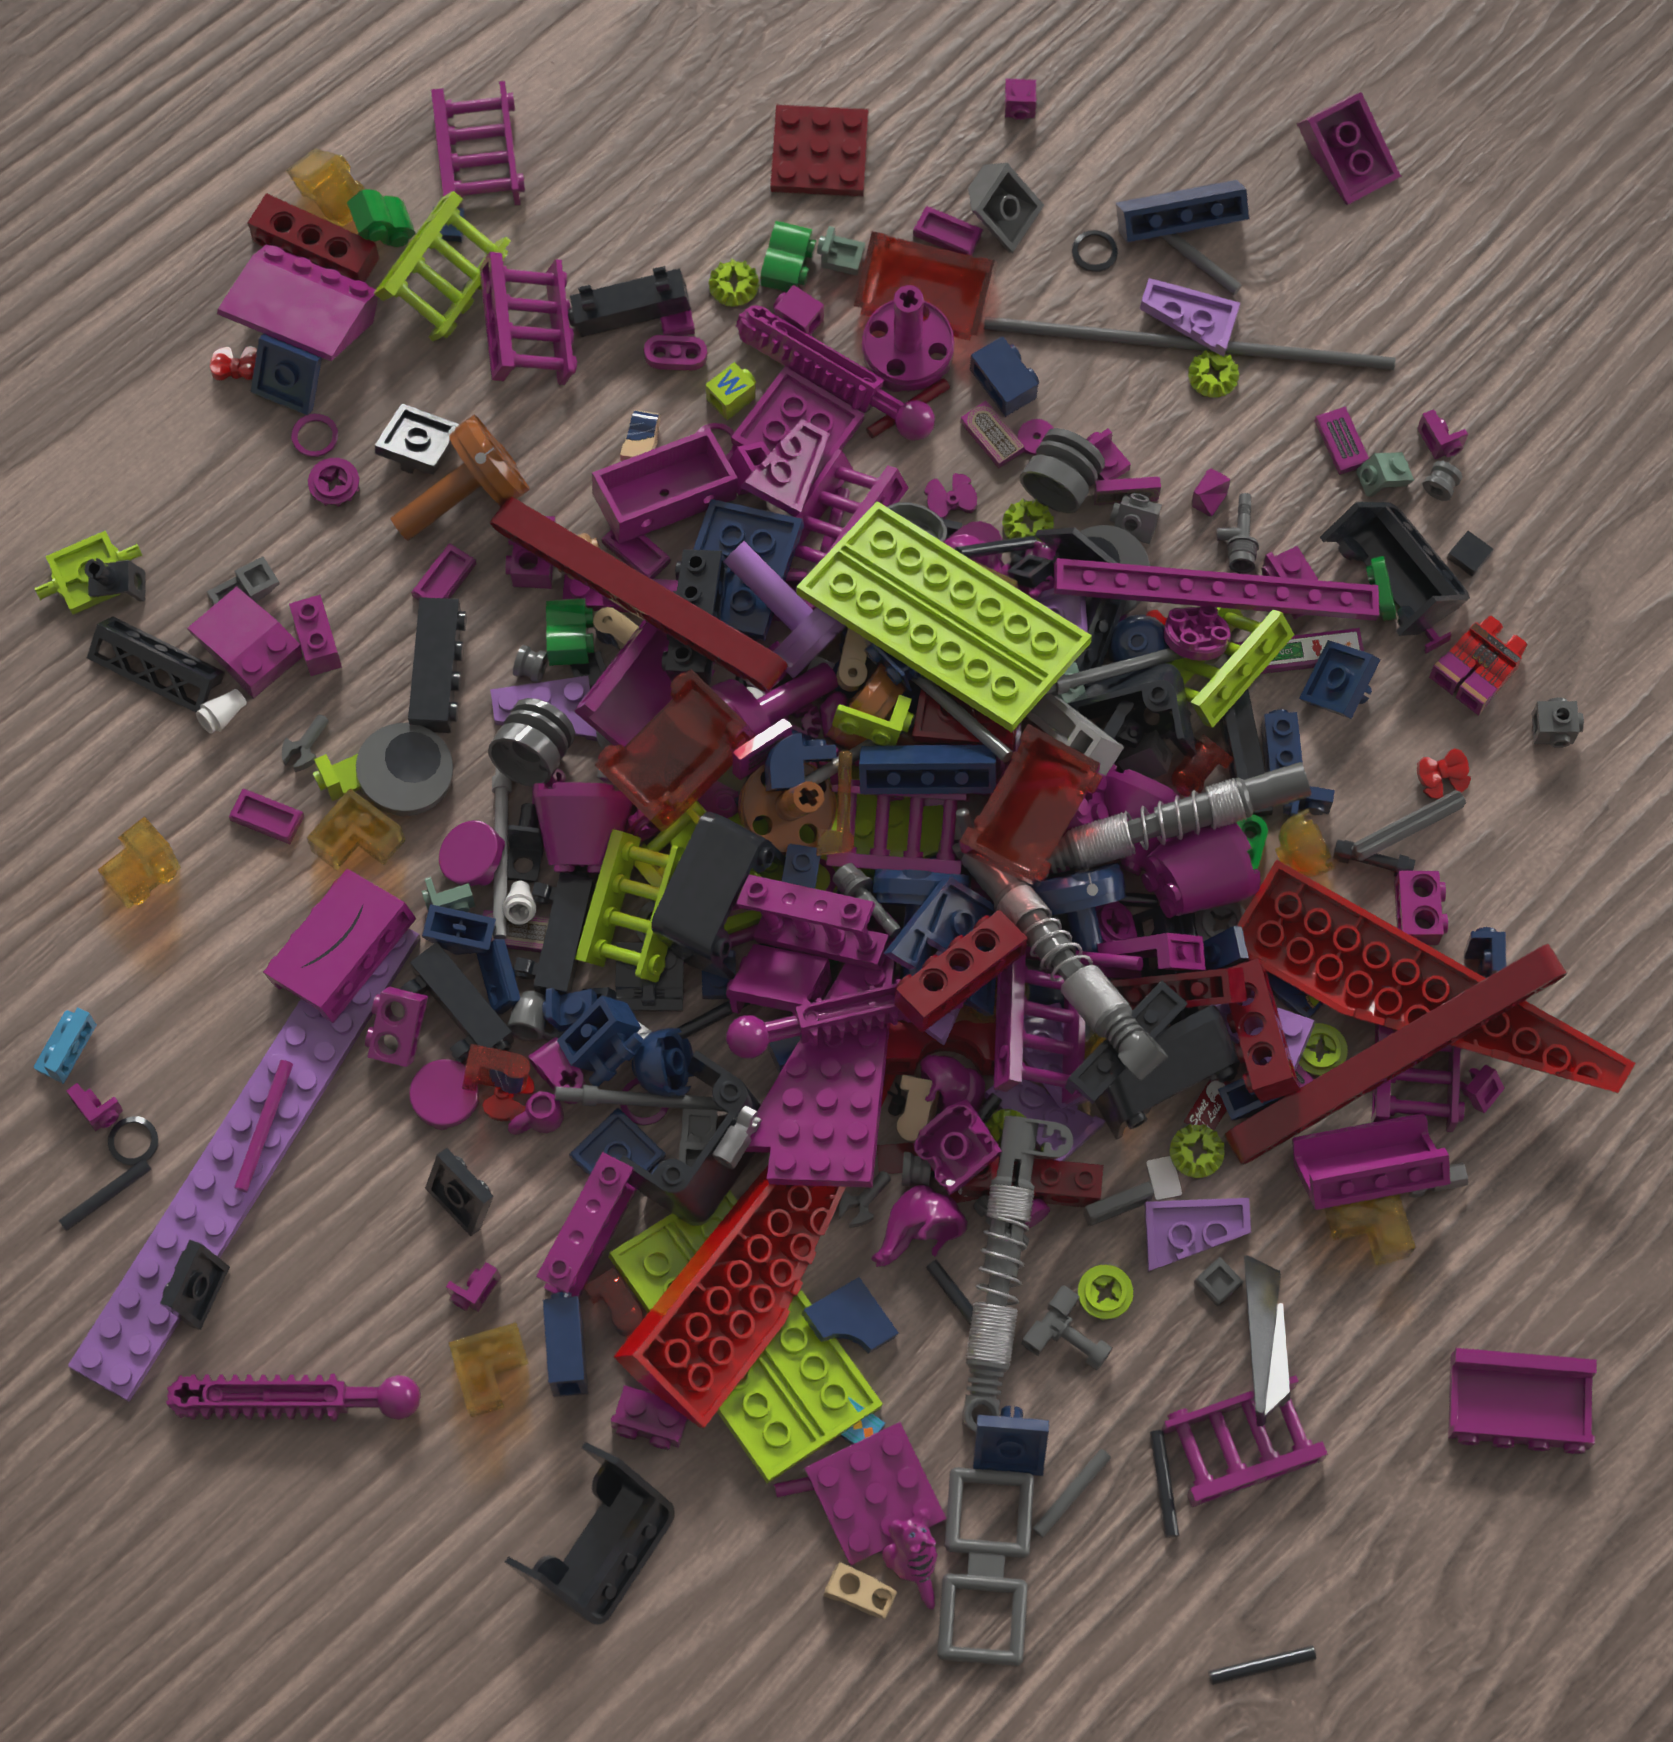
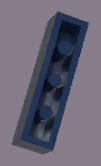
M1238 180L1116 202L1119 233L1127 242L1249 219L1247 190Z
M985 745L861 746L859 760L860 794L996 793V755Z

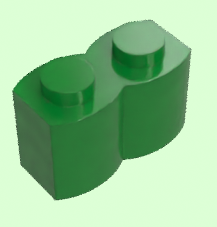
M363 189L347 201L357 231L364 239L381 241L385 245L397 248L406 245L409 239L416 235L405 203L398 197L383 196L376 190Z
M775 221L760 274V286L788 292L793 285L798 288L800 285H806L809 268L805 267L807 258L813 259L817 240L812 239V229Z
M585 598L546 601V641L549 666L589 663V653H595L594 634L588 633V628H594L593 608H587Z

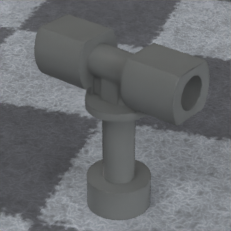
M1062 1285L1050 1301L1047 1308L1049 1310L1041 1322L1036 1320L1021 1344L1030 1352L1039 1356L1051 1338L1058 1342L1062 1337L1089 1357L1085 1363L1097 1371L1113 1347L1103 1340H1100L1096 1345L1070 1326L1073 1319L1068 1315L1078 1303L1080 1297L1071 1289Z

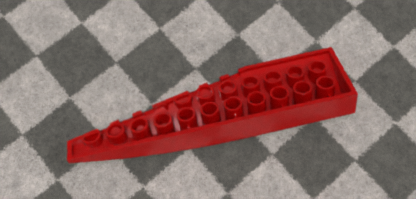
M1277 859L1237 924L1243 930L1249 957L1248 961L1259 958L1266 971L1342 1015L1394 1030L1403 1028L1486 979ZM1527 1001L1520 1003L1450 1045L1617 1094L1636 1065L1635 1062Z
M884 1075L881 1108L888 1094L887 1091L890 1090L896 1075ZM767 1166L695 1253L614 1355V1358L637 1382L698 1427L704 1428L786 1322L790 1313L788 1308L794 1296L798 1295L801 1289L803 1274L807 1266L811 1265L817 1253L814 1251L820 1237L825 1235L846 1187L769 1184L767 1180Z

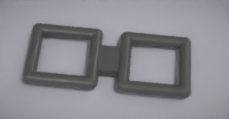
M955 1467L950 1471L945 1548L949 1552L969 1554L967 1575L946 1574L942 1579L937 1655L941 1660L1019 1666L1023 1662L1028 1585L1025 1580L1003 1578L1005 1557L1026 1558L1030 1553L1034 1477L1030 1473ZM963 1482L1020 1487L1016 1543L959 1538ZM956 1589L1013 1593L1009 1651L952 1646Z

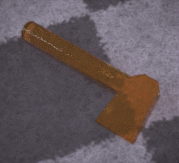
M850 751L839 752L837 830L817 828V856L849 852L854 847V836L850 833L852 753Z

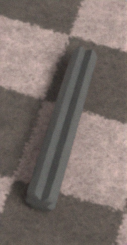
M1455 790L1355 842L1351 848L1352 853L1357 860L1363 861L1462 809L1466 804V800L1460 791Z

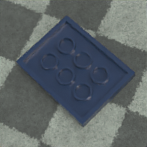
M711 499L693 550L722 551L726 559L745 541L786 581L805 524L801 518ZM727 566L720 620L748 637L766 640L774 612Z

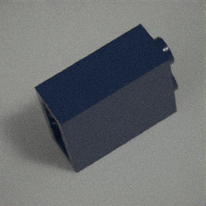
M566 1292L551 1294V1299H543L548 1380L553 1397L588 1394L583 1314L578 1296L572 1297V1294L569 1292L568 1294Z

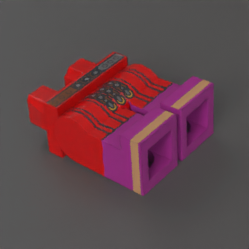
M1489 616L1480 624L1475 622L1451 650L1433 665L1429 678L1451 695L1459 688L1455 698L1478 716L1518 669L1522 655L1528 645L1527 642L1516 635H1513L1506 644L1499 640L1497 636L1502 631L1503 625L1493 616Z

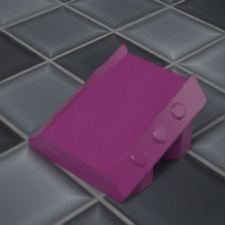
M968 1099L948 1106L919 1131L914 1144L916 1153L920 1158L928 1161L935 1172V1178L940 1185L945 1187L949 1195L966 1185L996 1160L1002 1152Z

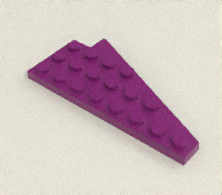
M886 956L881 970L845 963L824 1000L830 999V995L841 997L843 992L846 991L849 994L856 993L859 988L862 991L870 990L872 985L875 988L883 987L885 982L889 985L894 984L896 961ZM890 1023L884 1024L882 1029L879 1026L871 1027L869 1032L865 1029L858 1030L856 1035H853L852 1032L844 1033V1038H840L838 1035L832 1036L830 1042H827L825 1038L819 1039L817 1047H813L810 1042L801 1044V1040H799L757 1111L756 1117L761 1118L762 1121L758 1129L750 1135L752 1141L745 1150V1152L770 1153L767 1173L769 1184L872 1188Z

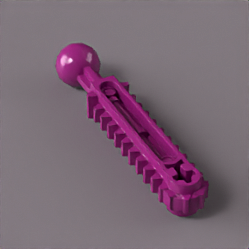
M751 306L745 309L742 314H739L735 327L739 331V338L745 344L754 347L848 403L853 409L866 413L872 407H875L895 419L898 432L908 440H922L933 431L935 416L932 409L926 403L915 400L904 404L881 390L885 381L883 378L796 328L762 306Z
M898 979L896 984L889 985L885 982L883 987L875 988L872 985L870 990L862 991L859 988L853 994H849L846 991L843 992L841 997L830 995V999L823 1001L821 998H817L815 1003H810L807 998L803 999L802 1006L795 1007V1016L764 1023L753 1015H743L735 1019L729 1026L726 1033V1042L733 1054L742 1059H753L761 1055L770 1042L799 1036L801 1044L810 1042L813 1047H817L819 1039L825 1038L827 1042H830L832 1036L838 1035L840 1038H844V1033L852 1032L853 1035H856L858 1030L865 1029L869 1032L871 1027L879 1026L882 1029L884 1024L892 1023L895 1026L900 1020L905 1019L907 1023L911 1021L894 1005L896 986L901 980ZM936 986L926 987V989L929 991L940 990ZM964 1000L961 1004H959V1005H958L957 1007H955L954 1009H957V1008H958V1009H961V1008H963V1004H964V1002H965L966 1000Z
M331 1373L328 1381H324L322 1375H317L315 1381H310L308 1375H303L301 1381H296L294 1375H289L287 1381H282L280 1375H275L273 1381H268L266 1375H261L259 1381H254L252 1375H247L245 1381H240L238 1375H233L231 1381H227L223 1374H219L217 1381H213L209 1374H205L203 1381H199L195 1374H191L190 1377L178 1376V1380L167 1387L168 1400L166 1404L169 1408H172L179 1418L190 1417L191 1420H195L196 1416L202 1413L205 1420H209L212 1413H216L219 1420H223L226 1413H230L233 1420H237L240 1413H244L247 1420H251L254 1413H258L261 1420H265L268 1413H272L275 1420H279L282 1413H286L290 1420L294 1419L296 1413H300L301 1417L307 1420L310 1413H314L316 1419L321 1421L324 1413H328L332 1422H336L340 1413H348V1408H379L388 1418L400 1420L411 1416L417 1410L421 1400V1393L414 1380L402 1375L387 1378L379 1387H347L344 1381L338 1380L335 1373ZM188 1391H192L196 1397H189L188 1403H184L181 1397H187Z

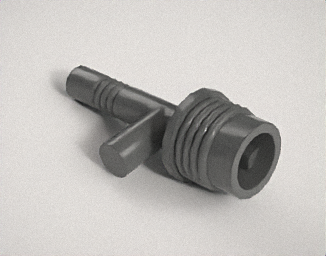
M1241 493L1239 495L1237 527L1217 528V541L1228 540L1229 567L1237 573H1248L1254 569L1259 549L1258 541L1250 537L1252 496L1249 493Z
M852 863L845 864L839 868L832 879L842 895L873 901L875 907L871 915L891 938L898 936L902 930L901 927L869 893L873 884L871 878L866 877Z

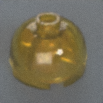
M1309 808L1294 814L1284 822L1278 835L1280 846L1275 848L1280 862L1285 865L1289 864L1291 868L1307 877H1315L1336 869L1333 862H1326L1332 856L1317 823L1314 824L1312 819L1307 820V818L1313 816Z

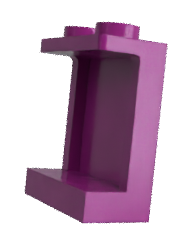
M1164 933L1097 944L1098 953L1137 956L1143 959L1157 957L1158 969L1189 972L1206 970L1203 936ZM1098 966L1107 978H1142L1141 970Z
M753 944L748 955L742 958L735 978L731 979L727 985L726 996L730 999L732 1012L739 1014L744 1004L750 1003L790 1011L795 1016V1007L802 1006L803 999L807 998L810 1003H815L817 998H821L823 1001L833 983L829 958Z

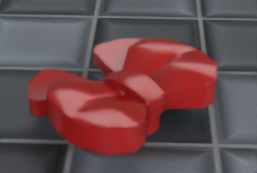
M250 346L246 347L240 359L233 358L229 347L218 349L213 353L210 362L213 378L218 381L224 380L229 376L234 379L241 377L246 380L253 379L257 349Z
M1454 748L1449 750L1442 760L1435 761L1429 757H1423L1417 763L1418 779L1422 786L1426 787L1423 793L1432 799L1443 797L1442 779L1448 778L1452 787L1461 793L1468 788L1471 777L1467 776L1469 773V763L1462 750Z
M511 1068L497 1069L511 1078L524 1077L522 1090L516 1094H533L535 1092L534 1081L528 1074L522 1076L521 1073ZM496 1087L494 1095L484 1100L482 1104L485 1114L496 1121H511L519 1114L525 1112V1106L513 1100L514 1094L507 1093L500 1087Z

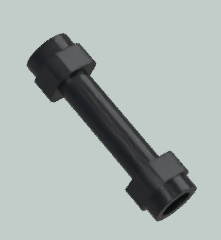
M1337 839L1332 857L1346 864L1349 863V860L1391 870L1394 871L1395 877L1399 871H1413L1416 861L1401 854L1398 858L1379 853L1360 861L1356 859L1351 850L1354 842L1345 839L1344 841Z

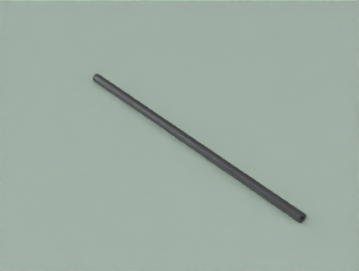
M985 317L984 329L1214 352L1186 336ZM1229 341L1225 352L1227 354L1394 370L1395 357Z

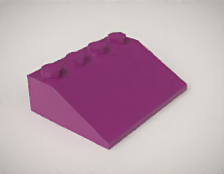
M266 244L250 258L220 304L217 315L332 361L373 324L378 297L373 294L376 289L369 287L363 281L352 280L340 275L336 270L325 269L313 264L309 259L296 257L284 252L277 246Z

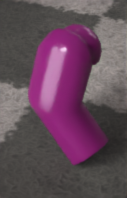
M840 691L831 693L820 706L819 711L824 738L828 737L826 734L832 727L838 705H848L847 696Z

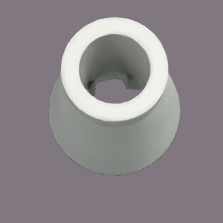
M233 689L227 694L201 704L200 710L196 712V717L207 732L211 734L216 730L220 732L247 703L241 692Z
M516 881L511 885L510 892L502 906L504 916L511 923L518 925L527 923L536 913V905L530 892V886L524 881Z

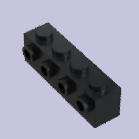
M683 549L682 559L677 561L675 576L678 581L677 591H673L719 620L727 573V565L724 563L725 558L722 551ZM666 634L669 647L668 651L663 652L662 669L666 671L671 683L710 685L714 662Z
M419 598L408 721L409 725L423 726L438 733H451L452 722H457L458 702H454V693L461 689V672L457 671V661H463L464 642L459 641L460 631L466 630L467 613L466 611H461L459 599Z

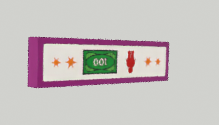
M1360 628L1294 635L1261 674L1314 668L1328 640L1364 651ZM1244 641L1235 642V644L1242 645L1244 643Z

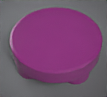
M1200 606L1171 609L1164 628V639L1170 649L1182 657L1198 661L1212 660L1221 656L1228 647L1231 635L1228 624L1218 615L1216 607Z
M472 820L461 823L448 833L439 851L440 869L449 880L459 886L468 883L469 886L478 884L486 886L494 878V872L501 861L502 852L505 848V841L492 827L482 821Z
M442 1059L426 1064L416 1073L410 1085V1101L414 1112L423 1122L438 1130H445L463 1123L472 1115L479 1104V1090L474 1075L465 1065L454 1060Z

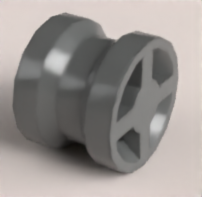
M1437 461L1432 466L1431 476L1425 478L1422 486L1426 493L1435 499L1448 501L1454 493V486L1460 484L1463 475L1454 465L1445 461Z
M522 645L514 662L513 675L520 678L528 676L531 681L540 683L548 664L547 652L542 650L534 652L529 646Z
M904 1151L901 1186H909L912 1183L929 1187L931 1166L928 1161L919 1156H914L912 1152Z

